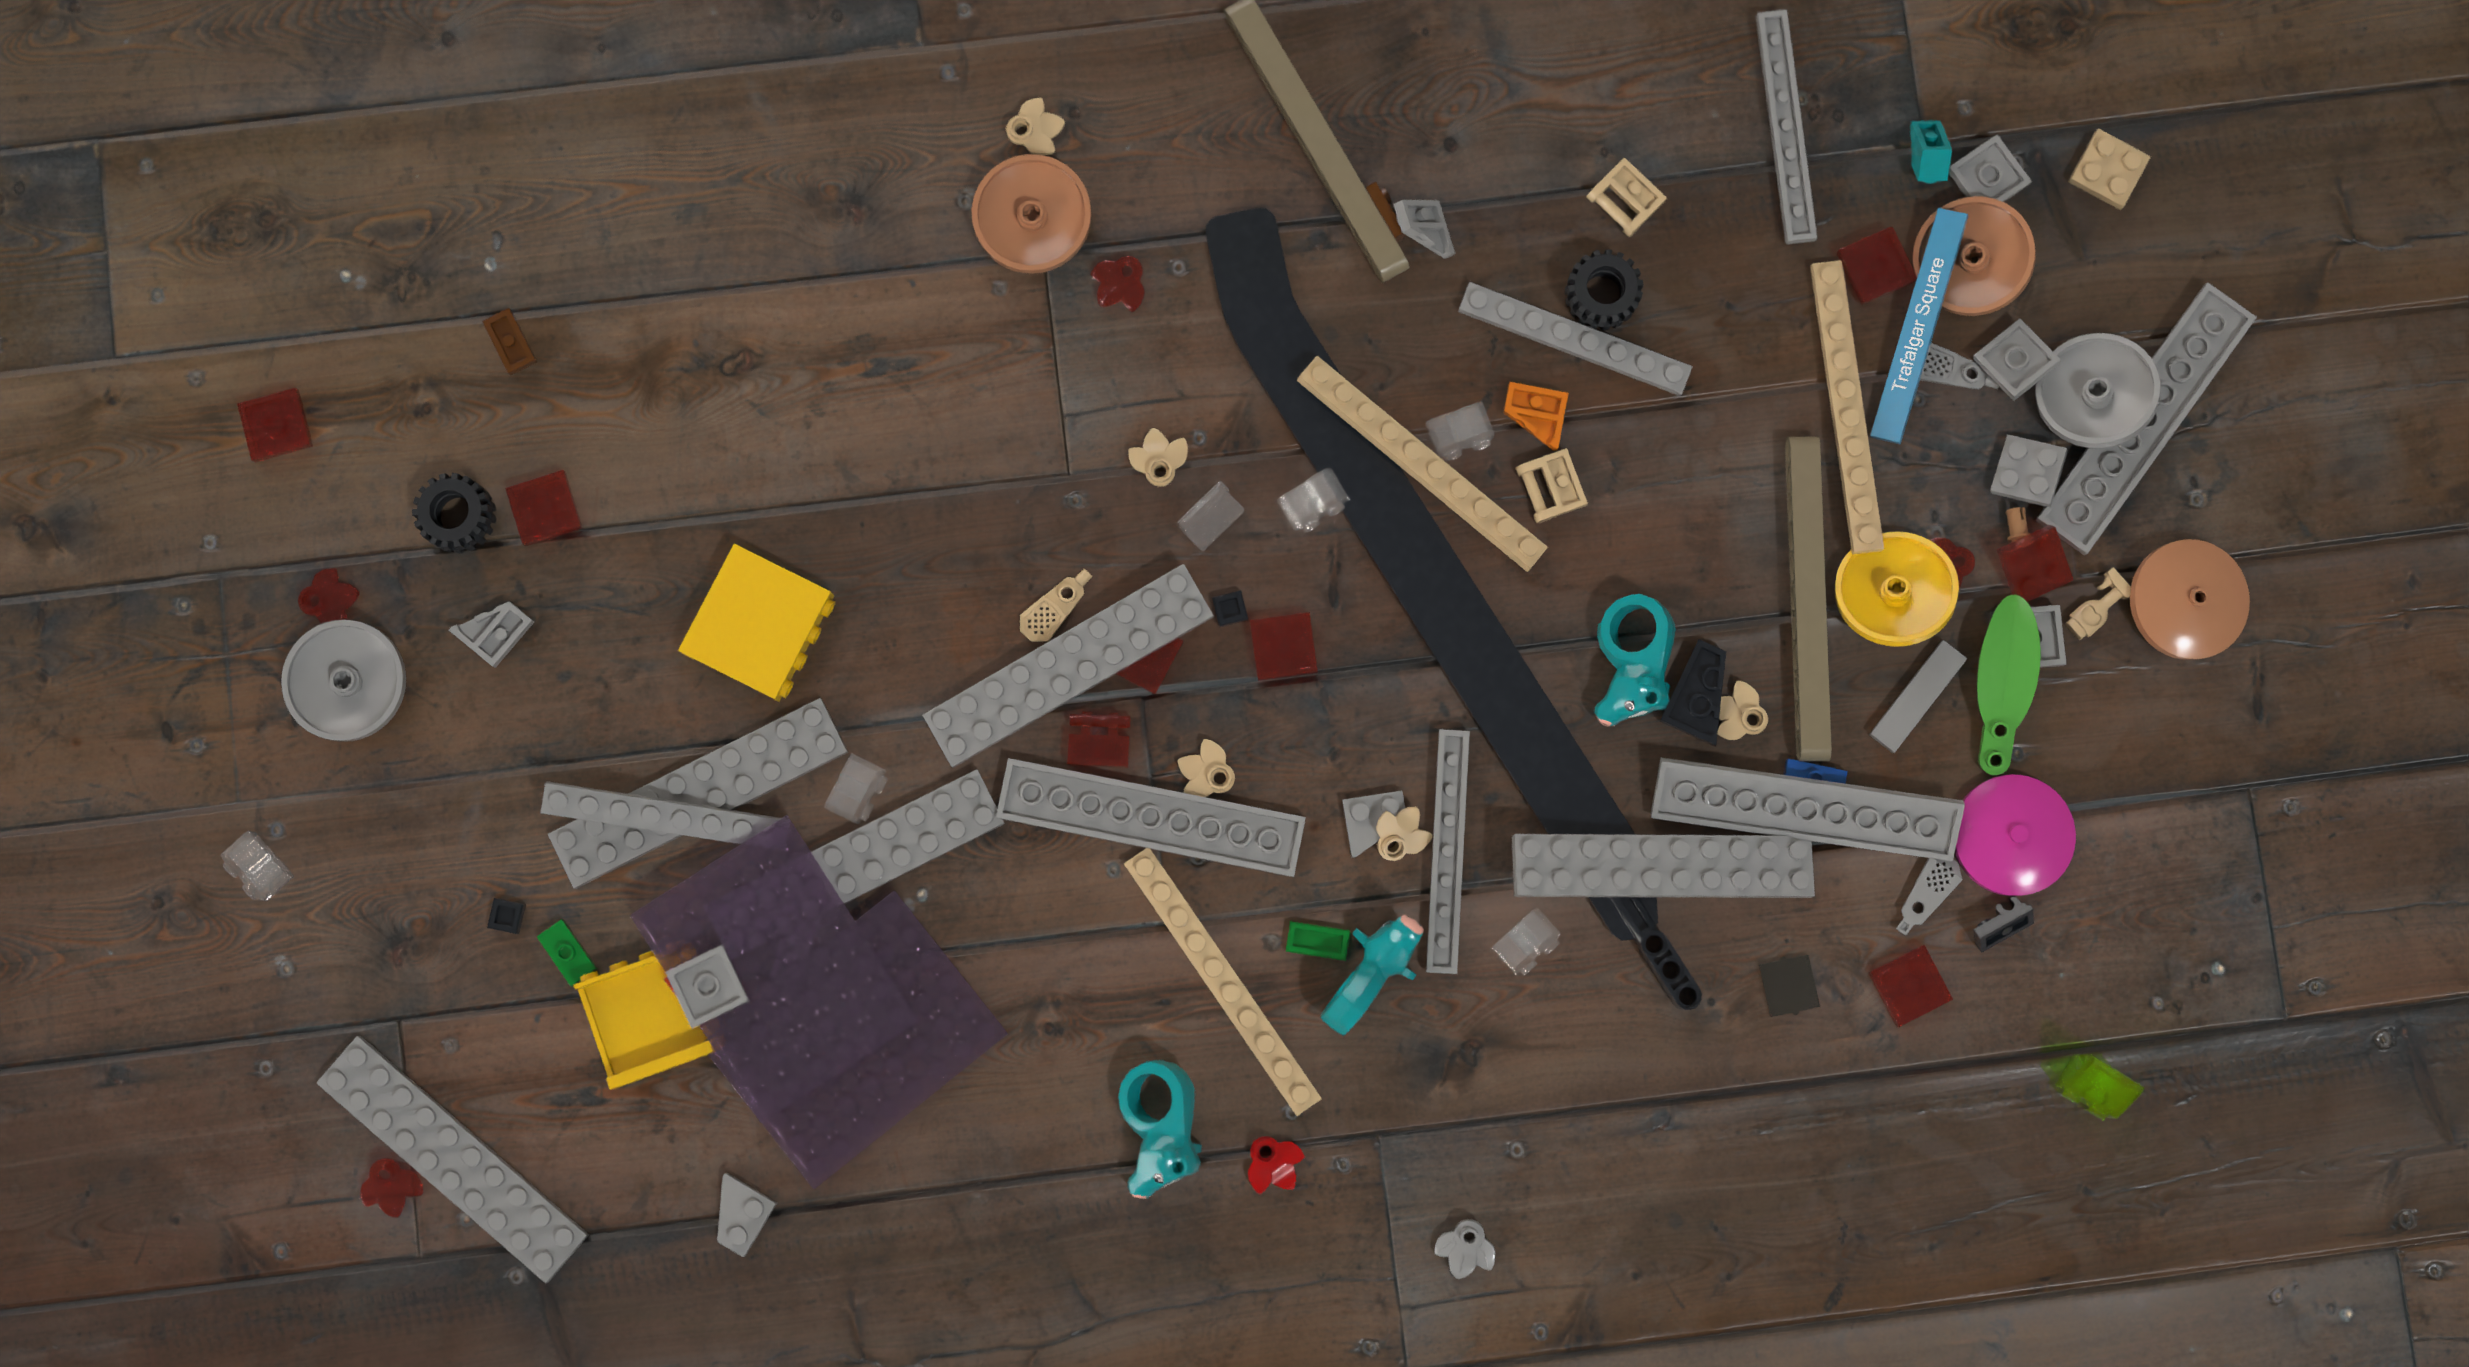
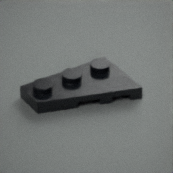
M1698 639L1660 722L1716 747L1727 651Z

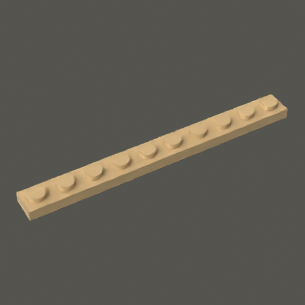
M1842 260L1813 263L1810 269L1852 554L1880 552L1884 550Z
M1316 356L1298 377L1297 381L1525 571L1528 572L1548 548L1320 357Z
M1146 848L1125 862L1124 865L1296 1116L1321 1100L1322 1098L1151 849Z

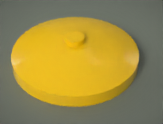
M1886 532L1882 533L1883 551L1852 554L1850 550L1842 560L1837 571L1835 599L1842 618L1857 634L1871 642L1885 646H1909L1933 637L1949 622L1958 600L1959 581L1952 561L1935 543L1912 533Z

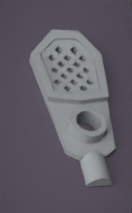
M1933 343L1930 344L1928 351L1930 355L1927 354L1920 378L1921 381L1978 390L1984 385L1998 389L1999 386L1976 362ZM1967 370H1974L1976 378H1968Z
M1927 859L1901 909L1904 918L1896 928L1897 931L1906 936L1913 925H1922L1963 879L1959 864L1955 860ZM1915 902L1922 904L1923 909L1919 914L1913 911L1912 907Z

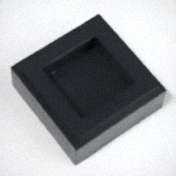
M1241 590L1212 597L1219 628L1248 621Z
M494 898L487 928L519 934L526 905Z

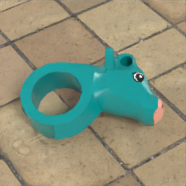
M1633 594L1620 598L1606 610L1602 622L1598 624L1597 638L1599 646L1607 659L1617 669L1606 696L1595 707V715L1598 722L1607 727L1615 726L1623 720L1645 716L1653 711L1666 709L1669 704L1670 685L1665 682V672L1671 655L1676 628L1670 612L1656 599L1642 594ZM1634 610H1649L1656 621V634L1653 641L1645 649L1638 652L1625 651L1618 640V627L1621 620Z
M1404 914L1395 921H1388L1383 924L1370 937L1356 928L1352 934L1364 948V959L1332 997L1323 1010L1320 1019L1331 1029L1344 1036L1366 1012L1388 977L1400 974L1414 980L1417 974L1408 968L1407 965L1423 934V927L1415 919Z
M1163 1060L1146 1061L1130 1070L1120 1086L1118 1095L1119 1109L1124 1120L1134 1132L1143 1138L1136 1169L1128 1180V1189L1134 1197L1146 1199L1151 1197L1160 1188L1196 1173L1201 1163L1197 1154L1202 1152V1145L1191 1143L1195 1090L1186 1071L1176 1063ZM1152 1074L1164 1079L1172 1094L1171 1108L1161 1120L1153 1119L1142 1107L1140 1100L1142 1084Z

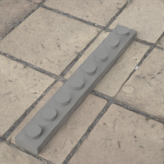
M1787 10L1758 12L1756 22L1785 243L1813 242L1817 239L1788 13Z
M1469 282L1458 311L1679 396L1683 393L1692 366L1471 282Z
M1439 729L1426 973L1457 974L1470 731Z
M548 781L545 783L540 812L786 851L791 824L790 819Z

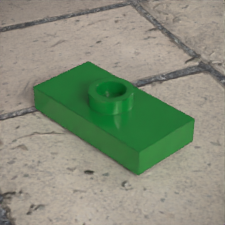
M564 919L559 920L537 936V939L570 987L579 983L581 976L598 969Z

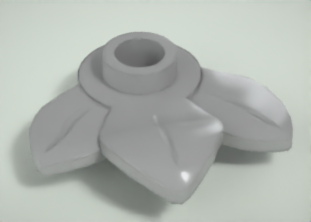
M1466 1219L1459 1222L1454 1231L1443 1233L1435 1244L1434 1254L1449 1257L1450 1271L1457 1279L1468 1276L1475 1269L1476 1265L1486 1270H1491L1494 1266V1246L1485 1239L1482 1225L1475 1220ZM1472 1232L1475 1234V1237L1467 1240L1464 1238V1234Z

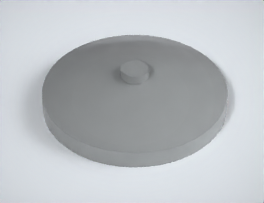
M2107 333L2078 336L2057 347L2053 352L2061 359L2060 365L2036 383L2038 411L2048 428L2061 439L2074 445L2088 448L2111 447L2132 439L2150 423L2160 400V377L2152 358L2133 341Z
M353 620L330 621L309 630L290 650L282 671V694L292 717L310 733L333 741H355L376 733L394 717L402 703L406 689L405 666L395 644L378 629Z

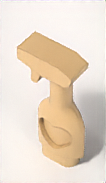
M2114 567L2104 573V582L2098 586L2099 590L2105 589L2108 586L2112 590L2101 600H2088L2069 615L2070 620L2065 623L2066 627L2079 640L2085 636L2089 638L2104 625L2107 620L2108 609L2119 599L2130 597L2131 586Z

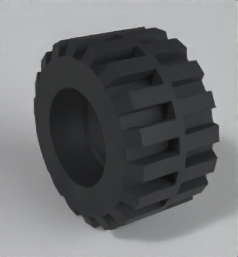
M1608 249L1603 254L1596 250L1592 252L1591 256L1587 254L1583 256L1580 262H1577L1573 267L1565 287V295H1567L1565 302L1567 307H1571L1570 314L1572 317L1578 316L1580 318L1578 323L1584 325L1586 322L1590 324V328L1595 330L1597 327H1602V331L1609 330L1611 326L1614 328L1620 327L1624 321L1627 322L1635 312L1643 294L1641 292L1643 280H1639L1641 272L1639 268L1634 269L1632 267L1634 261L1630 258L1625 261L1622 259L1623 253L1618 252L1615 256L1612 255V250ZM1595 277H1607L1613 280L1619 287L1620 299L1612 304H1602L1595 301L1588 292V281Z
M446 473L440 474L439 480L429 479L428 483L430 486L427 488L421 486L418 490L422 493L421 497H415L413 501L417 505V509H412V516L417 518L414 524L421 531V536L447 552L464 553V549L469 551L476 549L474 545L476 543L484 544L486 540L483 537L486 533L492 534L493 529L490 528V524H496L497 518L492 514V512L496 511L495 504L490 501L492 497L484 490L485 488L471 478L463 477L458 473H452L451 476H448ZM465 498L469 506L466 520L456 528L445 529L441 523L443 507L452 499Z

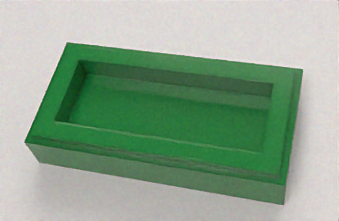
M1290 921L1285 952L1346 961L1350 930Z

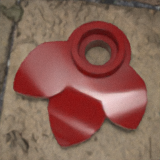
M1269 1136L1257 1138L1250 1148L1253 1162L1248 1169V1179L1253 1189L1258 1194H1262L1269 1184L1272 1183L1280 1188L1293 1190L1296 1184V1172L1293 1165L1305 1158L1302 1150L1290 1141L1277 1142ZM1262 1146H1269L1271 1148V1155L1269 1157H1262L1259 1151Z

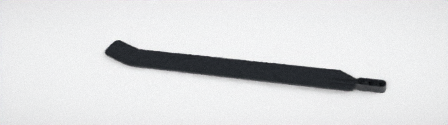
M1254 208L1215 216L1210 219L1206 225V238L1224 319L1240 352L1547 834L1636 835L1401 467L1297 381L1298 377L1316 356L1320 357L1339 374L1340 372L1306 321L1293 297L1274 214L1266 208ZM1588 897L1613 936L1620 941L1634 939L1642 957L1676 1008L1692 1010L1700 1005L1702 993L1699 986L1667 936L1656 925L1658 924L1657 897ZM1649 936H1655L1660 941V949L1656 953H1652L1646 948V940ZM1666 962H1672L1677 968V974L1673 979H1668L1663 975L1662 967ZM1683 988H1688L1693 992V1001L1689 1005H1684L1679 999V993Z

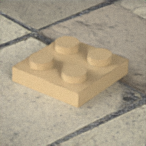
M2098 128L2068 182L2121 210L2125 206L2151 156Z

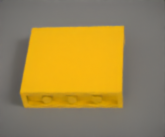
M733 544L678 651L780 702L782 697L786 698L793 687L794 682L791 679L795 671H800L803 668L808 657L805 652L809 644H815L821 633L819 625L823 617L828 618L835 606V601H833L834 595L831 591Z
M685 939L667 945L669 950L660 954H657L656 950L646 952L638 956L640 960L638 962L628 965L626 960L609 966L610 972L598 975L597 971L581 976L580 983L574 984V988L579 992L602 1058L610 1090L730 1047L720 1016L695 1028H691L665 973L698 957L694 943L686 944Z

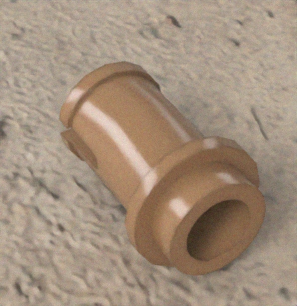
M2024 507L2006 510L2010 536L2007 539L2011 542L2012 547L2029 545L2030 538H2032V534L2028 533L2026 510Z

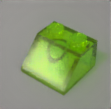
M2073 1054L2055 1085L2063 1090L2061 1094L2063 1097L2076 1104L2081 1101L2090 1107L2088 1112L2101 1120H2105L2106 1117L2118 1119L2145 1089L2094 1056Z

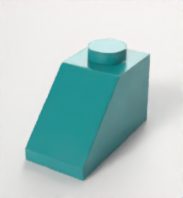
M1911 121L1912 168L1917 180L1925 183L1948 181L1952 147L1941 121Z

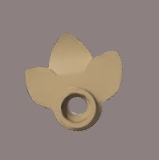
M1034 98L1022 104L1019 115L1012 117L1007 123L1006 132L1008 138L1013 143L1025 145L1032 154L1046 156L1055 153V147L1051 139L1061 132L1065 121L1055 114L1044 112L1043 99ZM1018 127H1025L1027 129L1026 133L1023 135L1017 134L1016 129Z
M1152 428L1145 437L1143 448H1129V461L1135 470L1146 474L1147 480L1152 485L1162 487L1172 482L1175 470L1185 463L1188 447L1185 438L1177 439L1169 444L1166 437L1159 430ZM1157 468H1164L1166 474L1163 477L1156 476L1154 472Z
M1736 681L1733 696L1721 697L1719 720L1722 723L1718 728L1717 735L1727 740H1738L1745 734L1756 735L1766 728L1768 715L1759 706L1757 691L1743 681ZM1748 715L1756 716V725H1750L1747 722Z
M1203 740L1200 755H1188L1178 759L1181 773L1190 780L1184 789L1186 794L1208 797L1213 792L1225 793L1234 785L1235 775L1232 768L1226 764L1225 751L1211 740ZM1217 773H1223L1226 780L1224 783L1218 784L1214 781V776Z
M1418 807L1404 808L1396 816L1389 811H1385L1380 816L1376 826V831L1380 837L1377 848L1384 859L1396 861L1404 857L1405 854H1417L1431 841L1433 835L1430 832L1418 829L1420 819ZM1396 841L1394 847L1387 848L1391 842Z

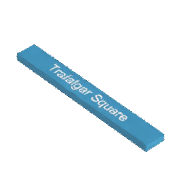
M1942 208L1937 210L1870 434L1871 438L1901 445L1966 227L1968 214Z

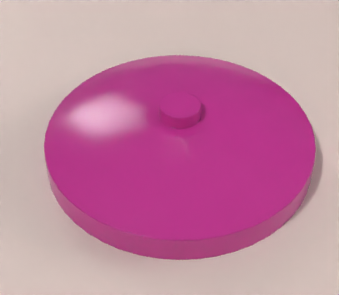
M2003 775L1986 780L1973 788L1963 799L1965 807L1955 855L1962 869L1976 884L1999 895L2024 896L2049 887L2066 871L2075 850V824L2067 804L2050 786L2029 776Z

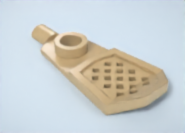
M1083 569L1075 578L1066 577L1020 615V632L1031 642H1049L1084 595L1083 586L1092 578V575ZM1066 588L1073 591V595L1069 599L1062 597V591Z

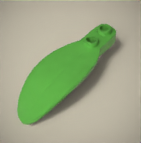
M2019 595L2005 597L1995 609L1984 637L1978 664L1977 701L1984 723L1978 763L1983 771L1991 775H2000L2010 766L2015 731L2030 708L2040 671L2041 649L2036 618L2030 605ZM1998 725L2005 727V732L2001 736L1995 734V728ZM1993 755L2000 756L2001 760L1998 765L1993 766L1990 763Z

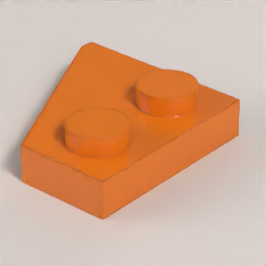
M1509 382L1503 413L1550 449L1557 451L1569 393Z

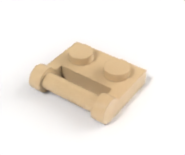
M1625 157L1587 195V198L1592 203L1596 202L1624 228L1623 232L1629 238L1667 199ZM1608 188L1637 214L1633 220L1604 194Z
M1567 448L1516 467L1518 476L1523 478L1536 512L1533 516L1537 524L1587 506L1586 497ZM1541 469L1555 505L1554 507L1546 508L1533 471Z

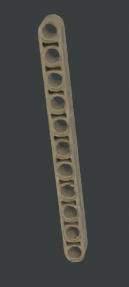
M1240 0L1224 9L1225 16L1378 278L1384 283L1410 268L1403 251L1255 0Z
M1818 436L1787 437L1785 456L1796 755L1799 762L1830 761L1831 720L1820 440Z

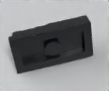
M2016 896L2010 897L2012 910H2005L2000 903L1997 904V916L1993 919L1983 920L1973 929L1975 945L1981 953L2034 924L2033 908L2031 905L2022 904Z

